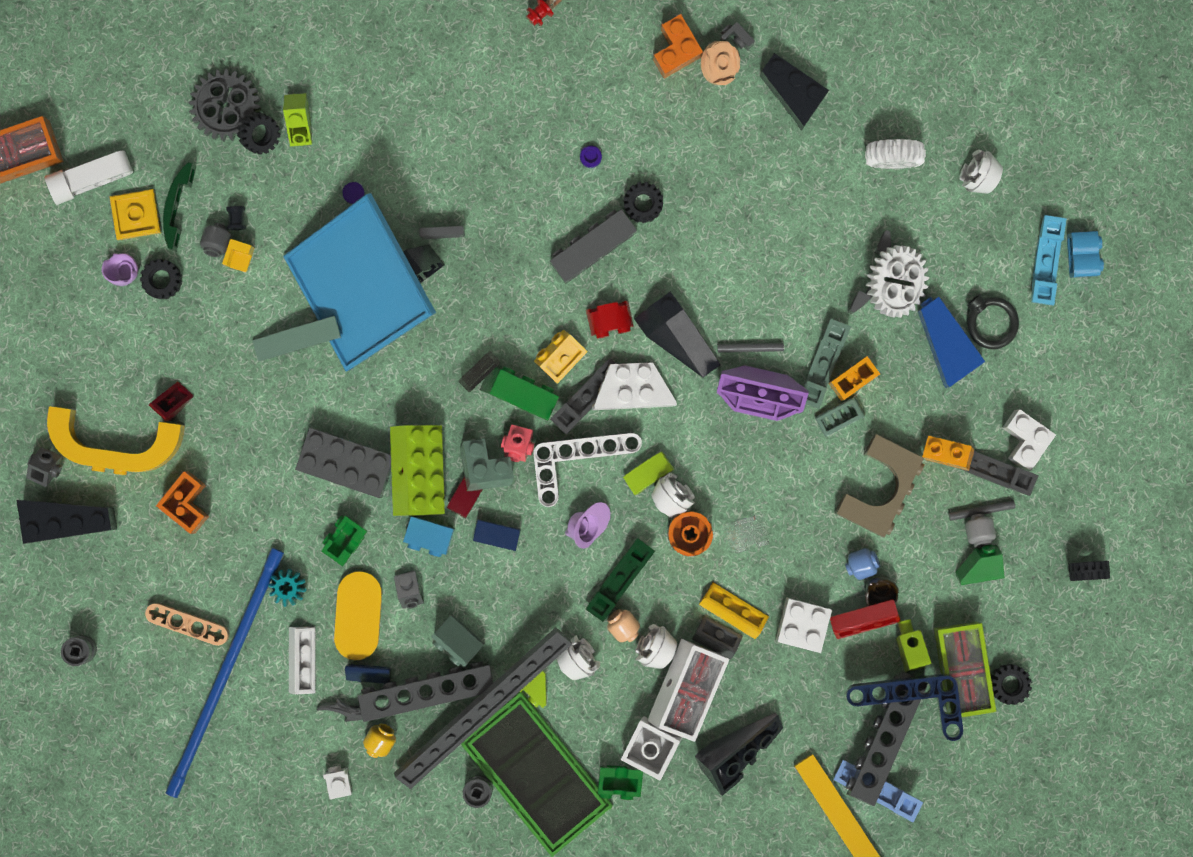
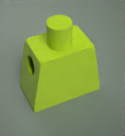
M911 619L899 622L901 635L896 638L905 672H911L931 665L921 630L914 631ZM907 640H912L915 647H910L907 644Z

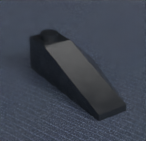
M776 713L771 714L721 737L702 748L695 755L700 769L721 796L740 782L744 777L741 774L748 763L753 766L757 761L755 759L757 752L760 749H767L781 732L783 726L779 716Z

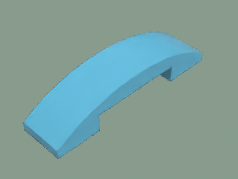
M1048 215L1043 217L1033 270L1031 302L1052 306L1055 304L1056 277L1067 218Z

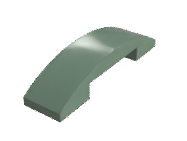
M833 319L829 320L803 386L809 391L806 401L807 405L820 409L828 383L851 326Z

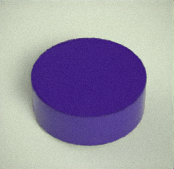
M586 146L582 149L580 161L583 166L595 168L601 163L602 154L597 147Z
M350 182L344 186L342 195L347 203L354 204L365 196V190L359 183Z

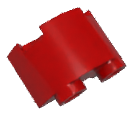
M628 301L597 306V308L586 310L591 336L596 335L597 339L608 337L609 332L615 330L618 331V334L631 331V327H634Z

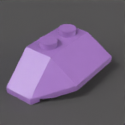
M745 365L722 371L717 387V393L733 411L775 421L790 417L796 413H802L809 394L807 389L788 375Z

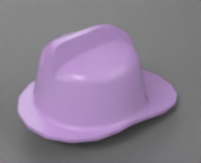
M598 502L590 506L585 512L573 514L568 522L565 534L575 540L579 548H588L607 528L611 514L609 507L605 503Z

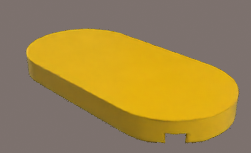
M363 571L353 572L344 577L338 586L334 642L339 653L350 660H362L369 657L379 643L382 588L377 579L370 573Z

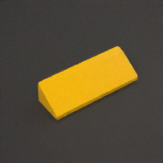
M712 582L699 603L703 608L754 639L760 635L769 618L766 614Z

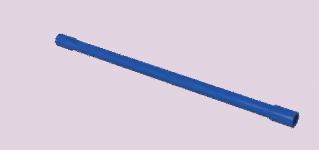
M271 548L261 577L177 770L171 778L165 792L171 797L178 798L187 772L264 598L268 584H270L272 579L271 577L280 564L284 552L278 549Z

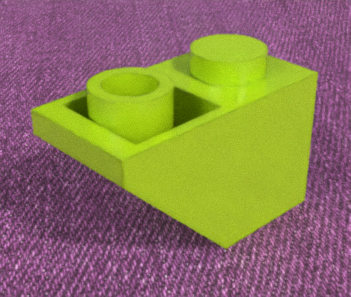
M307 94L284 95L283 113L290 147L312 145Z
M545 670L520 691L524 690L529 695L527 699L535 707L540 705L544 708L547 704Z

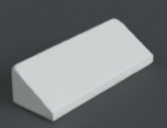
M289 627L290 694L315 693V627Z

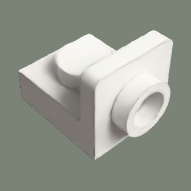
M341 765L328 768V772L323 774V778L326 779L329 798L335 799L352 795L347 768L341 769Z

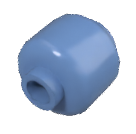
M863 548L850 553L848 563H845V566L850 576L854 575L856 579L863 580L876 575L880 563L875 551Z

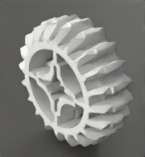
M911 139L874 141L866 146L865 151L866 164L870 167L881 169L917 167L925 162L926 157L924 144Z

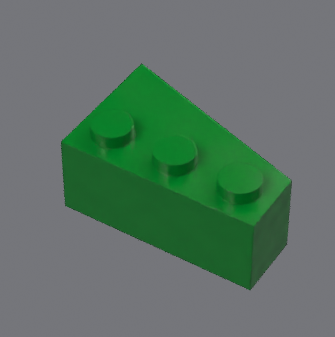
M490 366L480 391L497 397L542 419L549 420L559 396L553 394L554 389L543 384L540 388L534 385L535 380L524 375L522 379L514 376V370L503 366L502 370Z

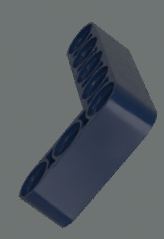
M943 673L850 685L846 690L847 701L852 706L857 707L937 697L943 735L950 741H957L963 735L958 685L950 674ZM944 679L952 681V687L949 690H942L940 687ZM921 682H928L930 685L926 693L918 691V685ZM900 684L907 686V692L902 696L895 693V688ZM876 687H882L885 690V694L881 698H876L872 695L873 690ZM853 690H860L863 695L860 700L854 701L850 698V693ZM946 702L955 703L954 711L947 713L943 710ZM950 724L958 726V731L954 735L946 733V728Z

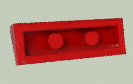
M890 600L832 616L830 621L836 638L841 639L899 623L901 619L895 601Z

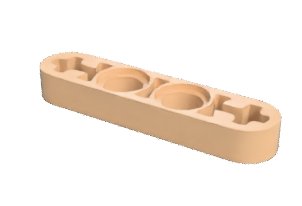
M160 603L151 604L145 612L147 620L153 624L213 645H222L229 639V630L225 626ZM158 607L159 613L164 615L167 614V610L170 611L166 618V623H163L165 620L163 617L159 616L154 619V614L151 613V610H155ZM175 614H179L183 618V623L180 627H175L171 622ZM195 622L203 624L204 630L201 634L193 632L192 625ZM209 625L212 626L210 631L218 632L219 629L222 630L221 634L224 635V639L221 638L216 641V636L208 634V638H206L205 635L208 632Z

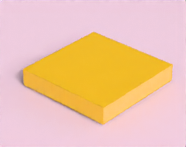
M154 189L109 196L117 240L161 233Z

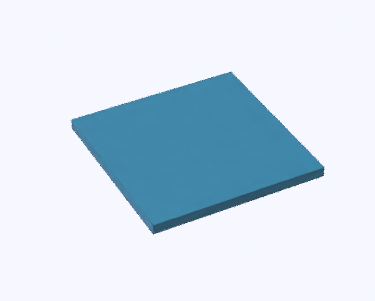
M371 193L356 201L283 256L317 320L336 316L342 338L329 342L346 372L436 313Z

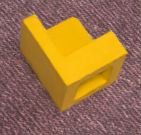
M230 239L222 264L226 267L247 272L255 248Z

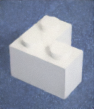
M1020 409L1014 410L1002 427V429L1019 440L1008 460L1026 471L1033 469L1056 436V434Z

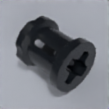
M226 207L229 224L226 226V229L231 231L246 230L247 226L244 225L245 207Z

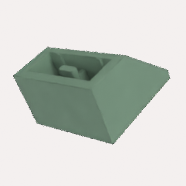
M453 614L431 636L434 639L432 643L440 651L445 649L450 654L449 659L458 667L460 664L465 667L485 644Z

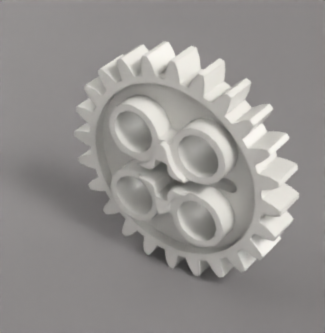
M894 245L893 248L887 247V252H880L881 259H874L876 266L870 265L873 273L867 274V277L871 278V282L866 284V286L871 287L867 295L873 296L870 303L875 304L874 309L880 310V314L900 318L902 315H909V310L915 311L914 304H921L920 296H926L922 291L928 288L924 284V281L929 279V277L924 276L928 268L922 267L926 261L920 259L922 254L916 253V249L903 245ZM890 277L910 281L912 284L907 286L884 281V278Z

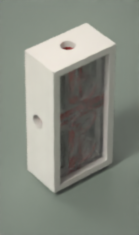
M681 639L647 721L659 729L695 742L730 659Z

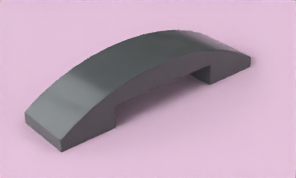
M885 230L874 252L879 255L881 251L887 252V247H891L890 231ZM868 287L866 293L862 291L856 292L848 313L853 314L873 297L867 295L871 287Z
M611 358L551 417L550 420L565 434L592 409L608 366L616 364Z
M975 450L969 471L963 470L1027 496H1031L1039 475L985 456Z

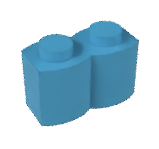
M1098 231L1067 234L1070 278L1100 276L1101 271H1103L1104 262L1099 256V249H1102V238L1098 236Z

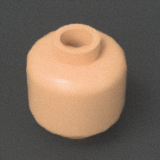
M618 609L608 617L607 629L618 642H632L639 635L640 623L630 611Z

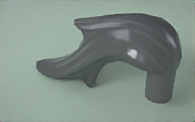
M339 698L336 699V702L323 703L316 709L317 711L328 710L346 716L345 722L362 720L360 706L349 705Z

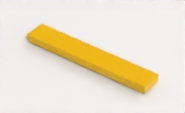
M811 754L794 765L853 857H880L815 756Z

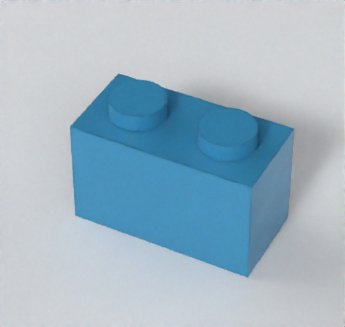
M411 516L403 542L408 543L407 548L417 551L425 548L429 550L428 554L441 557L442 554L446 555L448 553L455 529Z

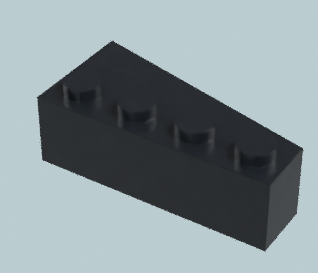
M16 500L23 544L117 530L115 511L111 507Z

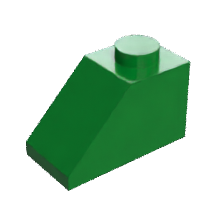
M984 545L982 548L974 549L955 572L960 585L1005 578L1003 554L997 545Z

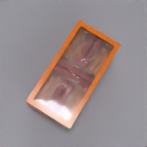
M44 116L0 130V184L64 162L50 120Z

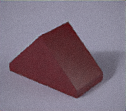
M177 381L154 399L149 406L164 420L172 421L194 395Z

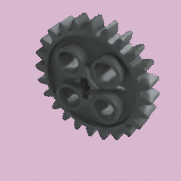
M225 69L224 75L219 70H216V76L213 77L210 73H207V81L200 78L202 85H194L198 91L197 93H190L195 100L188 103L195 108L191 109L189 113L196 115L192 121L199 123L197 126L199 130L205 129L204 134L206 136L212 133V138L216 140L220 135L223 142L229 136L230 140L234 141V135L240 132L237 129L238 125H242L240 121L242 119L246 120L245 116L247 114L252 115V112L262 109L260 105L256 104L261 98L254 96L258 90L251 88L253 85L251 80L245 83V75H241L238 78L237 71H234L230 76L228 69ZM217 87L223 88V93L220 96L213 95V91ZM230 87H232L233 89L228 96V90ZM237 94H244V99L241 103H234V98ZM227 101L229 107H224L223 109L221 104H225ZM209 108H216V113L213 117L206 116ZM230 115H237V120L234 124L227 123ZM222 116V122L218 124V120H220Z

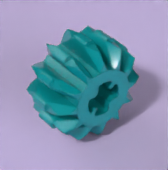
M288 569L287 574L280 570V578L276 575L271 577L276 584H268L269 588H275V591L270 592L269 595L274 596L277 594L278 597L274 601L276 604L283 599L282 604L284 607L288 605L289 601L294 606L296 605L295 598L303 600V596L299 592H306L307 588L300 587V584L306 582L305 579L297 580L301 573L297 572L292 577V569ZM289 582L292 590L285 593L286 589L283 590L282 586Z

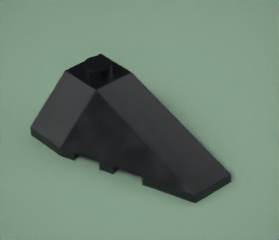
M671 291L634 319L647 338L702 378L721 365Z

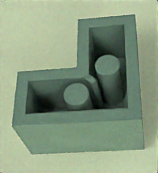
M485 439L463 441L460 452L467 491L511 486L514 475L510 457L488 460Z

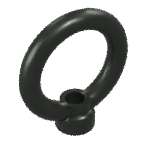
M979 294L967 304V307L970 309L967 320L968 331L971 338L978 345L987 349H1000L1013 341L1019 329V317L1011 303L1000 297L983 298ZM992 305L1003 308L1010 318L1008 333L1003 338L995 341L983 338L976 327L978 314L986 309L987 306Z

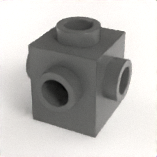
M41 447L28 460L26 478L47 487L54 477L57 478L62 470L60 465L61 455Z

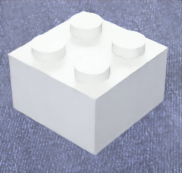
M786 597L776 641L821 653L832 610Z
M643 716L621 760L661 780L683 737L657 728L647 721L648 718Z

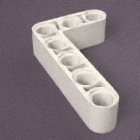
M635 433L538 444L534 449V462L540 503L545 507H551L558 502L559 493L555 462L635 453L642 446L641 438ZM634 437L637 439L638 446L636 449L631 450L626 447L625 441L627 438ZM608 439L616 443V449L613 452H607L603 447L604 442ZM585 442L592 443L594 445L593 453L589 455L584 454L581 450L582 444ZM564 444L572 447V453L568 457L561 456L559 452L560 447ZM541 447H547L550 450V456L545 460L540 459L537 454ZM543 469H550L553 476L550 481L545 482L540 478V473ZM545 491H552L555 494V500L550 504L543 501L542 496Z

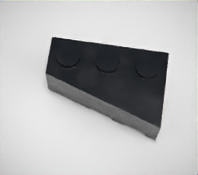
M775 53L760 74L762 80L775 97L778 98L801 131L829 91Z
M430 244L403 251L420 284L445 266Z

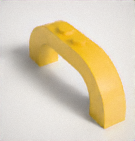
M51 406L48 409V433L55 448L64 457L75 463L92 466V471L105 472V468L114 469L113 474L127 475V471L147 472L165 465L174 457L181 446L184 436V425L159 422L154 444L143 453L131 454L90 448L82 444L75 434L76 410Z

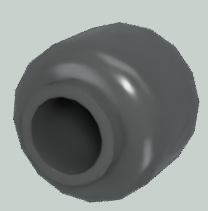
M214 223L213 225H208L204 228L200 247L206 255L220 257V255L226 253L232 235L223 224Z

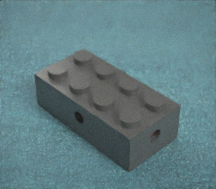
M309 428L295 470L377 498H382L391 473V455Z

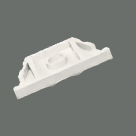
M654 363L610 364L592 410L673 407L677 403Z

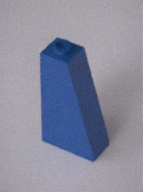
M930 297L920 304L922 309L918 311L942 383L945 388H949L982 365L985 360L940 297L934 300Z

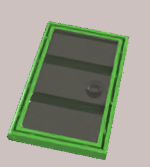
M518 692L514 698L461 744L551 857L613 807L609 799L599 798V794H597L598 785L522 692Z

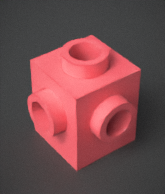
M511 424L508 436L504 435L501 443V448H504V457H510L513 462H526L527 456L532 455L535 445L532 442L533 430Z

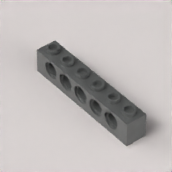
M483 661L470 664L471 668L462 670V667L459 666L448 669L449 673L440 675V671L428 673L425 679L418 680V676L405 679V683L399 685L394 681L383 684L382 689L375 690L374 686L361 689V693L357 694L362 720L367 722L481 695L493 684L490 666L488 664L484 665ZM471 674L474 676L475 682L472 686L467 687L463 684V679L466 675ZM447 679L452 680L453 688L448 692L443 691L441 688L442 682ZM425 684L430 685V695L426 697L421 696L419 693L420 687ZM401 690H408L410 693L409 699L405 702H401L397 698ZM379 695H385L388 698V702L384 707H379L375 703Z
M900 672L899 675L895 674L893 679L909 678L914 676L906 672ZM921 682L918 685V691L924 693L928 683ZM904 684L898 685L895 688V693L899 695L901 691L907 692V686ZM921 699L906 701L904 704L893 702L881 705L884 709L881 716L877 715L874 720L873 727L875 729L872 736L869 735L864 743V748H866L863 757L859 756L856 761L855 768L857 771L854 777L851 776L846 784V789H848L847 795L875 807ZM892 711L897 712L899 715V720L895 724L889 719ZM884 731L890 735V740L887 744H883L880 739ZM875 752L881 755V761L877 765L871 760L872 754ZM867 772L872 776V782L869 785H865L862 781L863 775Z

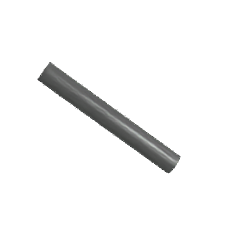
M784 343L717 344V353L784 351Z
M1010 500L948 512L949 520L953 521L968 518L975 514H989L1015 509V502Z

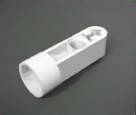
M118 151L67 171L62 169L46 175L44 178L55 204L59 205L75 199L74 196L128 176L133 173L126 152Z

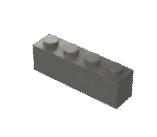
M622 209L618 212L613 210L605 216L606 221L602 224L595 223L587 229L588 234L581 238L580 235L569 242L570 247L564 251L560 248L551 255L553 259L550 260V264L565 284L637 234L636 228Z

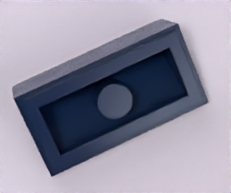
M477 520L473 541L516 551L521 530Z
M348 664L345 666L346 680L389 683L391 681L392 668Z

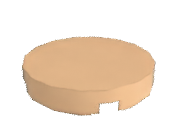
M714 41L705 48L701 57L703 76L713 85H727L735 79V74L740 69L738 50L727 41Z

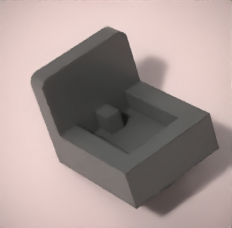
M415 571L394 576L398 600L403 609L415 608L424 603Z

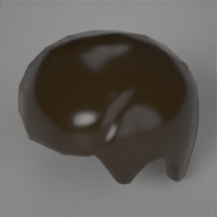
M885 576L873 578L866 585L865 589L867 605L872 606L890 600L897 602L898 586L894 580Z

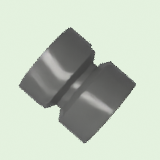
M86 635L72 637L66 640L61 647L63 661L71 666L86 664L92 661L97 653L95 641Z
M474 775L469 778L463 789V799L466 804L473 808H482L487 805L493 792L491 781L482 775Z

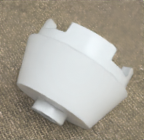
M976 150L972 153L974 158L970 164H964L960 173V180L963 181L962 186L968 192L988 194L998 185L1003 173V167L989 151Z
M673 473L660 477L651 494L657 509L669 517H675L691 510V506L695 503L693 501L695 496L686 484L683 486L676 481L677 476Z
M653 624L648 627L651 630L646 637L641 636L635 649V652L639 655L635 659L641 662L642 666L662 669L673 659L677 641L664 626L659 627Z
M577 635L569 638L572 645L556 658L561 671L572 680L593 676L595 671L600 668V661L595 662L592 655L595 650L584 638L578 640Z

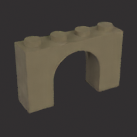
M875 434L864 455L884 464L892 471L896 482L892 497L882 505L871 506L848 494H844L834 514L885 538L886 534H891L895 526L893 520L896 515L899 516L905 506L902 502L906 495L909 496L915 485L912 482L916 475L919 476L925 464L922 463L923 457Z

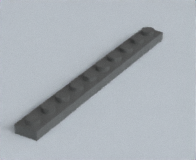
M555 627L394 772L395 778L409 789H412L572 645L571 640Z

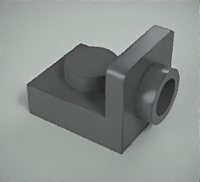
M738 22L733 26L731 24L727 25L721 32L720 41H727L733 35L735 37L733 41L740 49L745 48L748 51L755 43V40Z

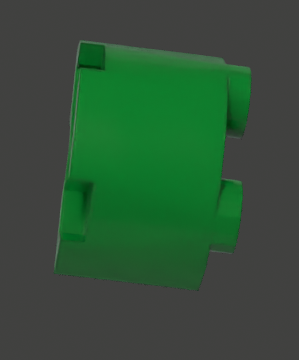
M341 515L334 525L337 527L335 533H329L322 542L325 546L321 552L343 567L352 553L354 554L368 531L349 517Z
M600 766L597 791L599 798L612 799V795H620V799L633 800V797H641L643 771L627 769L626 766Z

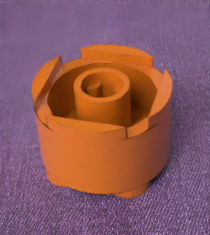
M688 511L672 519L667 535L670 545L678 553L685 556H696L709 548L713 539V530L705 516L697 512ZM692 527L696 536L687 540V535L684 532Z

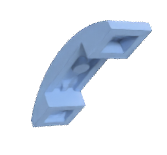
M843 760L833 780L846 786L851 776L854 777L857 771L855 765ZM868 772L862 777L865 785H869L872 782V776ZM885 782L877 800V803L913 823L924 803L888 782Z

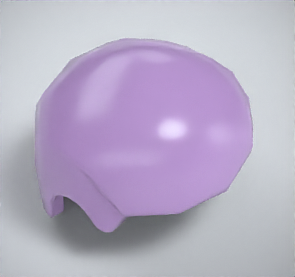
M114 253L109 260H104L101 272L104 278L113 285L126 286L136 279L139 266L136 260L127 253Z

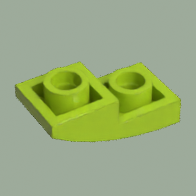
M662 451L633 469L623 478L633 494L639 495L653 483L658 482L660 477H664L675 469Z

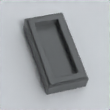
M464 226L419 228V236L422 240L460 238L465 236Z

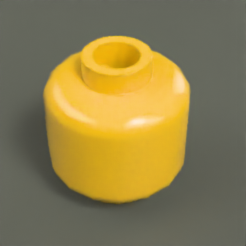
M383 723L373 725L363 741L367 754L374 758L387 756L396 742L394 730Z

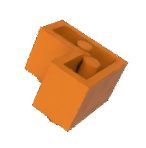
M681 14L662 24L661 32L670 46L656 53L653 61L665 79L700 59L703 51Z
M184 471L156 507L188 533L196 534L209 516L192 502L206 485L191 472Z

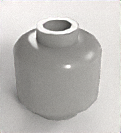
M975 514L965 524L967 539L970 544H973L976 548L992 545V541L996 538L993 519L984 517V514Z

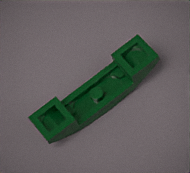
M189 162L175 177L167 194L163 212L165 241L168 249L177 252L182 231L174 227L183 186L192 188L196 166Z
M637 538L585 609L604 622L655 550Z

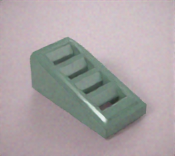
M853 396L815 417L824 436L827 437L865 417V413L857 398ZM848 405H852L857 415H852ZM842 408L844 409L846 415L849 418L846 421L840 412V409ZM833 413H836L841 424H836L832 416ZM825 417H828L833 427L830 430L823 419Z

